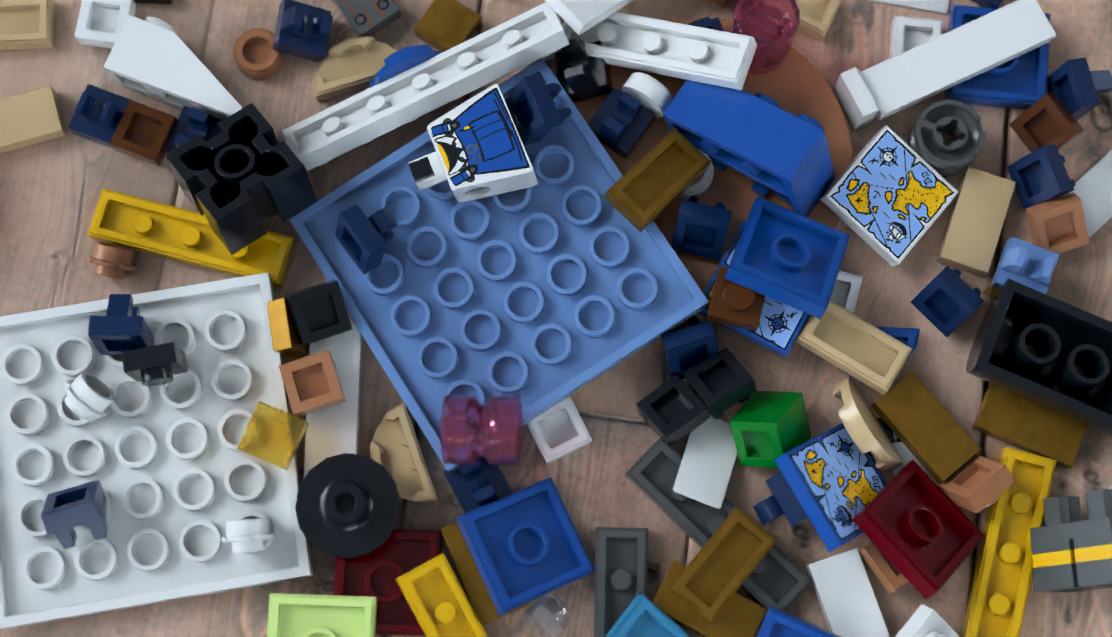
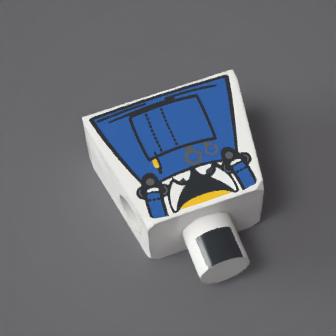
M498 83L486 88L431 122L427 126V130L436 151L408 162L419 191L448 180L457 202H468L529 188L538 184L533 167Z

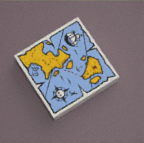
M885 125L878 130L820 200L893 267L901 263L958 194V191L894 131Z

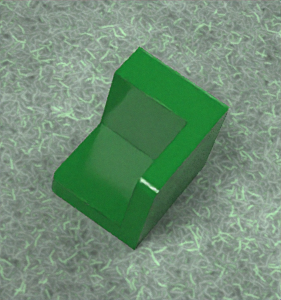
M756 391L730 420L740 465L778 468L774 461L776 458L809 441L811 438V430L801 392Z

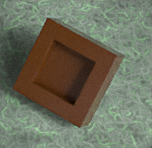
M1054 91L1045 94L1009 124L1030 152L1042 146L1056 144L1059 150L1084 130Z
M129 100L110 145L116 151L160 167L166 154L164 149L176 125L177 118L168 113Z
M719 266L706 320L756 332L765 295L724 279L728 268Z

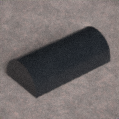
M1007 279L992 300L978 329L969 353L966 366L967 373L1112 435V322L1016 281Z

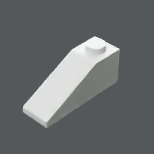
M128 14L104 64L105 70L117 85L183 109L184 106L193 107L222 120L243 108L175 34L174 28L170 24L152 16H147L144 21Z

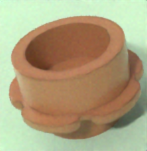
M95 242L92 256H86L88 262L96 264L94 273L98 275L125 279L126 270L134 271L136 269V265L133 264L135 250Z

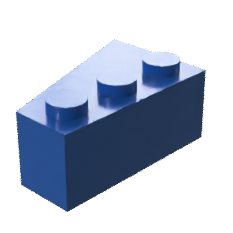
M687 80L663 112V117L669 131L671 132L676 128L697 149L704 152L715 167L725 172L729 166L755 181L750 189L762 198L770 191L790 204L793 212L807 218L836 178L825 131L821 124L808 115L799 114L795 116L781 109L775 100L763 93H756L754 96L744 90Z

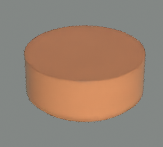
M254 28L245 31L238 37L233 47V56L238 68L245 76L254 80H265L273 77L280 71L284 63V53L272 50L275 34L267 29Z

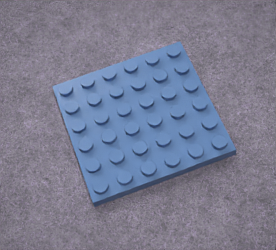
M540 58L501 83L499 88L505 100L525 76L541 73L546 85L556 83L561 86V84L544 59ZM562 86V90L553 101L557 109L570 108L571 115L560 126L553 127L540 142L523 145L538 182L535 186L468 202H457L448 180L419 191L408 162L436 151L430 135L426 131L289 219L328 281L333 279L338 281L348 314L449 473L457 469L460 463L486 451L660 338V335L666 334L709 306V301L656 223L652 221L640 232L604 198L607 190L623 175ZM355 204L360 207L367 218L378 210L386 208L398 223L396 227L391 229L394 237L386 243L381 265L366 274L361 272L335 236L339 213Z

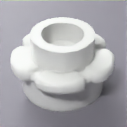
M82 372L75 380L69 379L66 381L65 387L68 396L65 398V403L77 416L88 420L91 416L100 418L108 414L107 407L114 400V395L100 379L88 372Z
M269 518L226 521V537H222L221 541L223 543L232 542L233 553L265 550V540L274 538V533H269Z

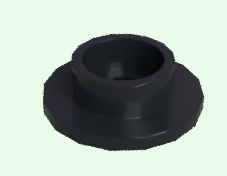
M344 453L325 458L309 470L298 488L295 510L299 528L311 545L330 556L351 559L372 553L389 539L398 524L401 501L396 482L383 465L365 455ZM344 495H352L355 498V507L349 513H340L337 508L338 500Z

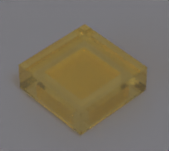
M259 401L237 449L287 471L309 423Z

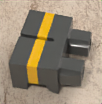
M1099 489L1085 493L1088 520L1083 521L1078 496H1057L1043 499L1045 526L1030 528L1035 592L1070 593L1112 588V489Z

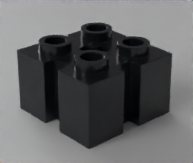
M252 103L217 123L221 133L206 142L199 134L165 155L181 190L200 215L205 214L211 229L231 255L265 235L266 231L263 223L277 215L284 223L317 202L305 166L284 141L278 143L272 126Z

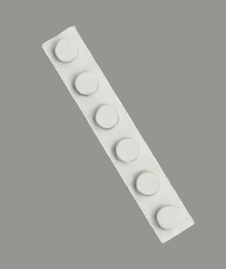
M545 2L415 67L282 130L285 142L305 166L306 171H309L356 147L367 144L387 132L412 122L451 101L458 100L484 85L501 79L540 58L547 57L570 43L554 9Z

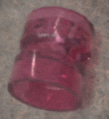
M795 0L738 1L728 32L754 37L757 48L748 72L764 74L776 70L785 61L800 23V11Z
M445 396L441 414V452L443 463L474 465L479 457H485L490 465L520 464L523 442V412L520 396H490L486 404H480L476 396Z

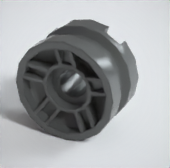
M947 99L934 102L922 112L909 133L908 145L943 178L961 173L978 156L984 145L986 131H983L980 120L982 118L972 107L961 101ZM941 132L951 134L954 142H951L949 146H945Z

